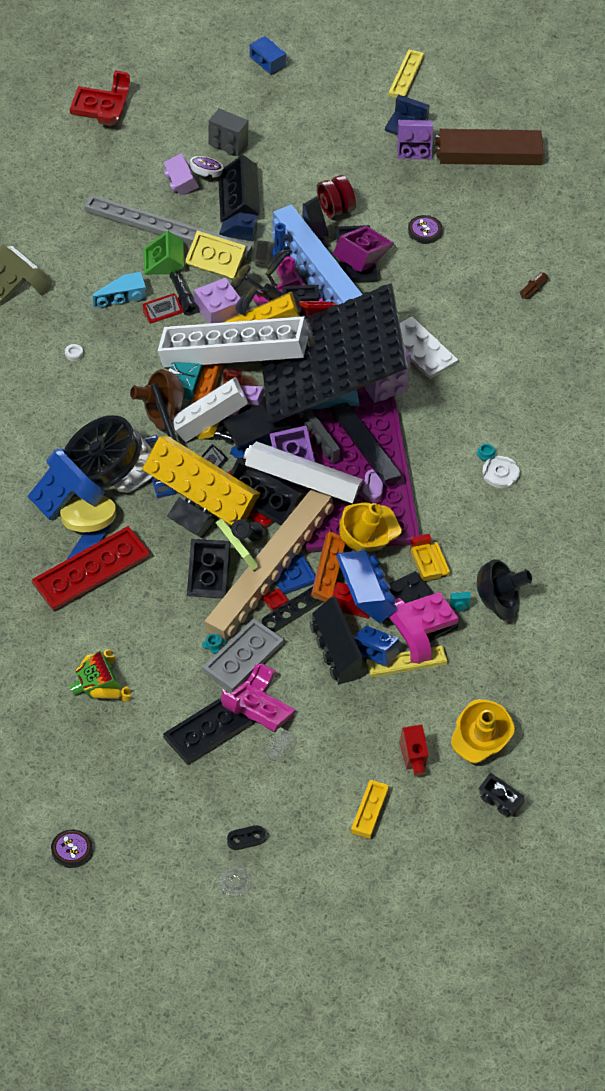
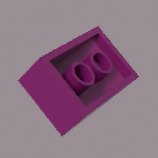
M363 226L341 235L333 255L338 257L341 262L351 265L354 270L362 272L376 263L394 245V242L370 227Z

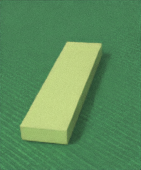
M218 520L216 524L253 571L258 567L255 560L239 539L232 534L231 529L224 520Z

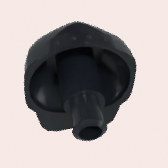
M493 559L484 564L478 571L477 591L486 608L493 610L503 621H509L514 618L515 610L518 609L519 589L523 585L532 583V575L527 569L518 573L511 572L503 561Z

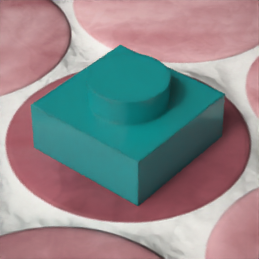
M470 592L451 593L449 604L452 610L463 611L470 609Z

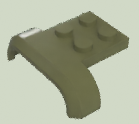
M2 244L0 246V305L4 304L25 281L37 293L43 296L51 288L52 281L41 269L12 245Z

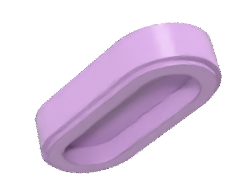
M371 469L365 474L363 498L368 502H377L382 496L383 482L375 471Z

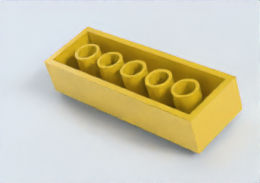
M160 436L142 468L148 474L230 525L239 519L247 520L261 494L169 436Z

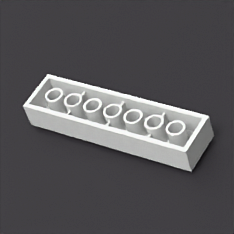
M305 317L164 327L158 347V354L163 367H170L173 362L209 365L304 358L309 331Z

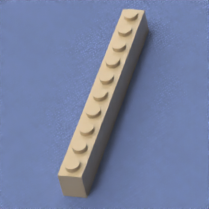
M314 489L307 493L254 559L258 567L253 571L248 567L204 621L206 632L218 634L225 641L235 634L237 627L245 622L249 612L255 609L261 597L268 593L272 583L279 579L281 572L290 565L292 558L300 553L304 543L311 539L313 532L322 525L324 518L332 513L334 505L331 495Z

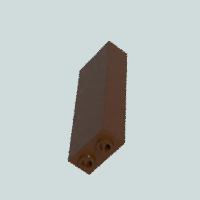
M440 129L439 135H436V146H439L436 149V158H440V164L542 165L543 163L542 130Z

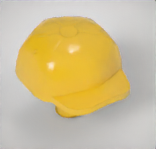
M376 503L348 505L344 508L339 521L340 537L354 551H378L385 547L389 541L400 536L402 530L394 512L389 507Z
M480 699L473 700L457 718V727L451 738V746L464 760L475 764L482 762L490 755L500 752L513 736L515 729L511 716L502 705L496 702Z

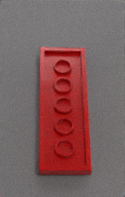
M127 526L33 578L32 584L50 608L55 611L150 557V552L131 528Z

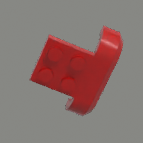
M115 70L111 91L78 86L70 106V114L98 118L99 124L113 126L118 122L128 96L130 75L127 72Z

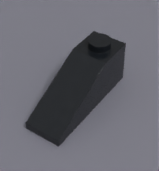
M316 196L303 204L302 218L326 247L328 245L329 233L319 198Z

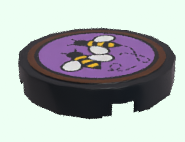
M420 215L414 217L408 223V234L411 239L416 240L418 243L430 244L436 242L442 236L443 226L435 217Z
M75 829L59 833L51 844L53 859L56 863L66 868H78L84 865L93 852L92 841L89 836Z

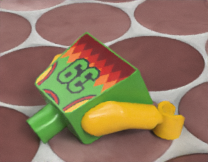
M106 649L104 654L98 651L95 654L86 655L79 667L76 668L75 672L79 680L70 685L75 696L84 691L91 699H118L120 697L122 701L128 702L132 698V695H126L131 691L129 687H124L121 691L119 690L121 687L110 665L115 662V655H112L110 649Z

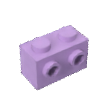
M182 153L163 162L166 167L164 172L168 180H172L169 184L174 192L177 191L182 196L199 187Z

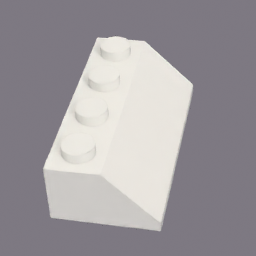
M234 377L174 415L173 427L185 442L248 404L238 379Z

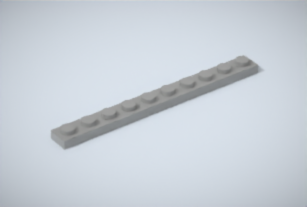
M91 195L84 206V211L159 235L169 231L183 240V242L191 245L197 231L245 245L247 250L242 260L245 262L252 251L251 244L98 196Z

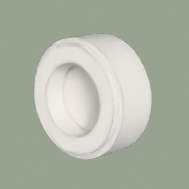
M77 344L67 346L65 349L66 358L70 361L80 360L83 357V348Z

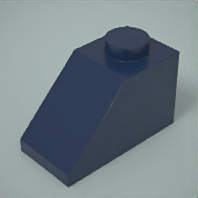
M238 213L222 223L219 235L254 241L257 230V215Z

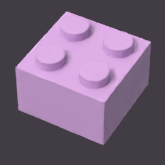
M226 278L194 290V302L208 324L222 323L226 319L239 314L235 309V305L240 297Z

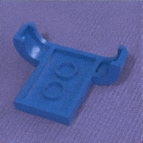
M63 448L55 449L46 460L50 468L27 496L52 521L74 493L93 506H96L104 496V488L90 480L66 455L68 451Z

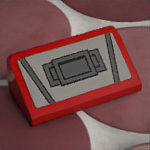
M175 293L143 303V313L150 324L183 313Z

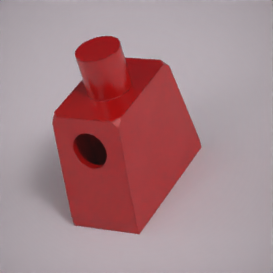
M423 725L403 727L399 744L406 769L413 768L414 776H423L426 774L425 766L429 757Z

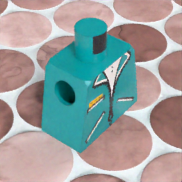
M171 363L169 371L180 379L184 390L183 398L192 400L201 374V364Z

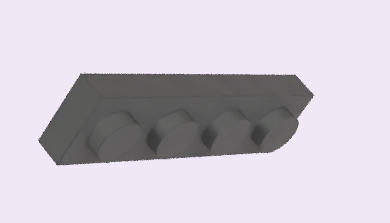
M309 408L296 413L297 419L301 420L304 426H307L308 432L312 434L315 443L320 445L325 457L329 458L332 463L339 461L340 448L312 410Z

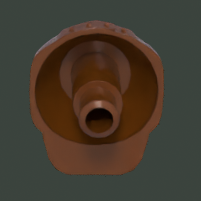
M160 369L151 375L145 387L133 385L130 390V396L132 400H143L150 421H153L156 428L165 429L151 385L154 383L158 384L171 423L174 415L179 413L181 409L184 390L180 379L174 373Z

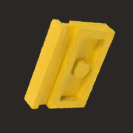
M435 542L433 545L426 544L411 547V555L424 581L438 579L444 575L446 577L449 576L450 570L438 542Z

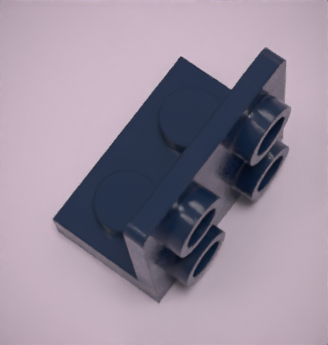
M398 95L395 112L386 124L385 131L397 135L398 120H428L430 105Z

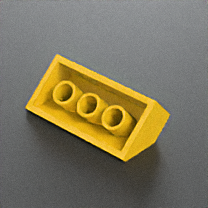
M289 292L247 310L246 316L238 314L226 319L224 323L300 317L293 293Z

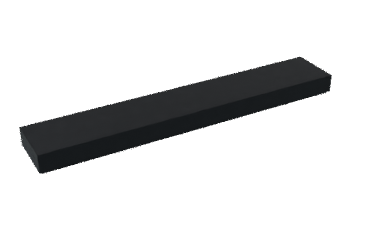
M346 402L331 406L330 412L384 485L401 480L402 475L350 405Z

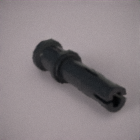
M175 270L176 277L173 272L170 273L169 277L178 293L179 303L183 307L184 315H193L198 311L197 304L193 301L192 293L188 292L180 271Z

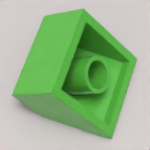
M166 231L144 247V275L170 274L171 272L175 273V270H181L184 267L183 240Z

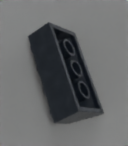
M242 154L225 166L223 173L218 176L220 222H224L238 213L257 216L260 214L257 164Z
M237 458L230 475L261 493L253 510L282 526L308 492L283 478L246 466V459Z
M332 596L312 613L310 629L312 633L317 635V645L324 651L323 658L325 663H329L331 667L329 671L332 679H336L338 685L361 679L362 655L336 596Z

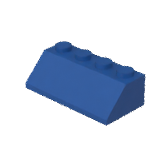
M367 551L338 553L336 555L357 607L379 624L397 610L394 602L396 599L390 593L389 589L391 587L384 578V571L379 566L380 560L374 554L370 555Z

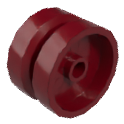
M338 175L333 177L331 181L324 180L317 184V197L319 198L321 208L330 219L340 216L341 213H349L355 210V194L349 180L344 175Z

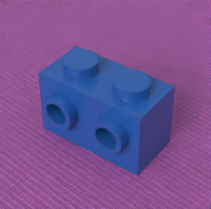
M266 36L250 44L249 57L270 75L286 66V53Z
M365 626L354 636L359 651L364 658L387 666L399 655V638L369 626Z

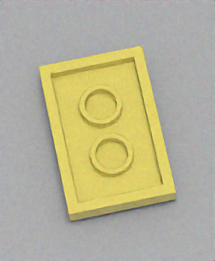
M197 231L185 264L233 280L239 271L247 247Z

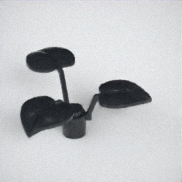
M291 250L279 251L271 259L266 268L268 270L266 275L272 284L267 283L264 287L246 276L251 270V266L246 264L241 267L231 282L234 290L246 279L261 289V292H258L256 287H252L249 291L245 292L235 305V309L239 314L246 316L247 308L256 294L269 301L283 295L276 288L278 284L274 282L271 274L292 253Z

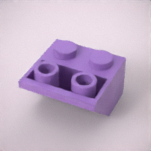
M398 120L397 159H432V121Z

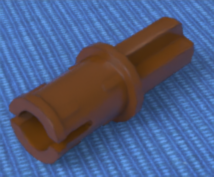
M540 272L534 279L529 280L528 285L520 291L521 297L528 299L535 291L538 292L540 287L548 281L547 274Z

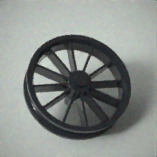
M109 415L95 419L83 426L69 440L65 449L68 451L66 455L82 472L105 490L117 484L133 469L141 454L142 440L127 419L117 415ZM114 458H119L115 463L113 462Z

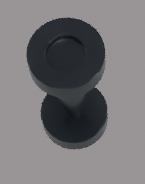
M239 519L231 527L232 534L239 539L248 538L252 541H259L265 535V528L259 522L249 523L246 520Z

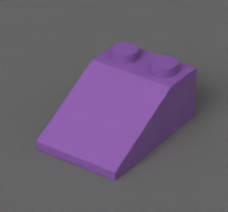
M307 426L270 434L272 447L315 462ZM289 481L290 483H292V484H294V485H296V486H297V485H300V484H297V483H294V482Z

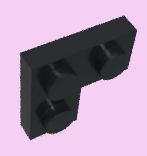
M319 285L283 286V295L289 292L293 293L300 317H302V308L299 305V301H319Z

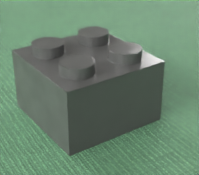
M218 108L209 119L208 144L213 148L224 150L230 155L239 156L248 145L249 120Z

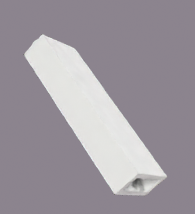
M257 441L246 449L243 458L246 459V466L353 503L357 498L363 481L361 478Z

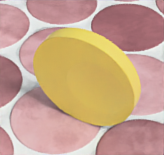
M77 496L70 499L60 510L61 521L66 528L73 531H97L109 526L115 520V504L110 498L103 496L99 503L93 506Z

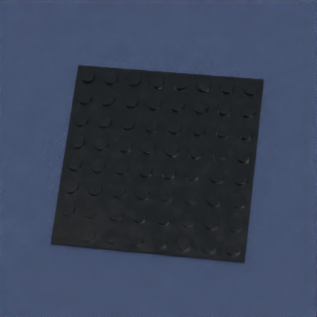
M392 283L382 285L376 290L365 292L361 296L348 299L344 303L331 306L327 310L314 313L312 316L305 318L309 336L304 358L261 361L268 422L272 424L408 369Z

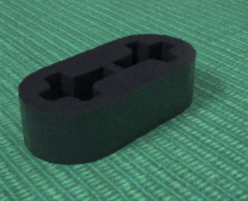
M258 825L236 829L227 835V845L232 850L258 846L265 841V830ZM257 832L259 838H255V836H253V833ZM237 837L239 843H236L233 838Z

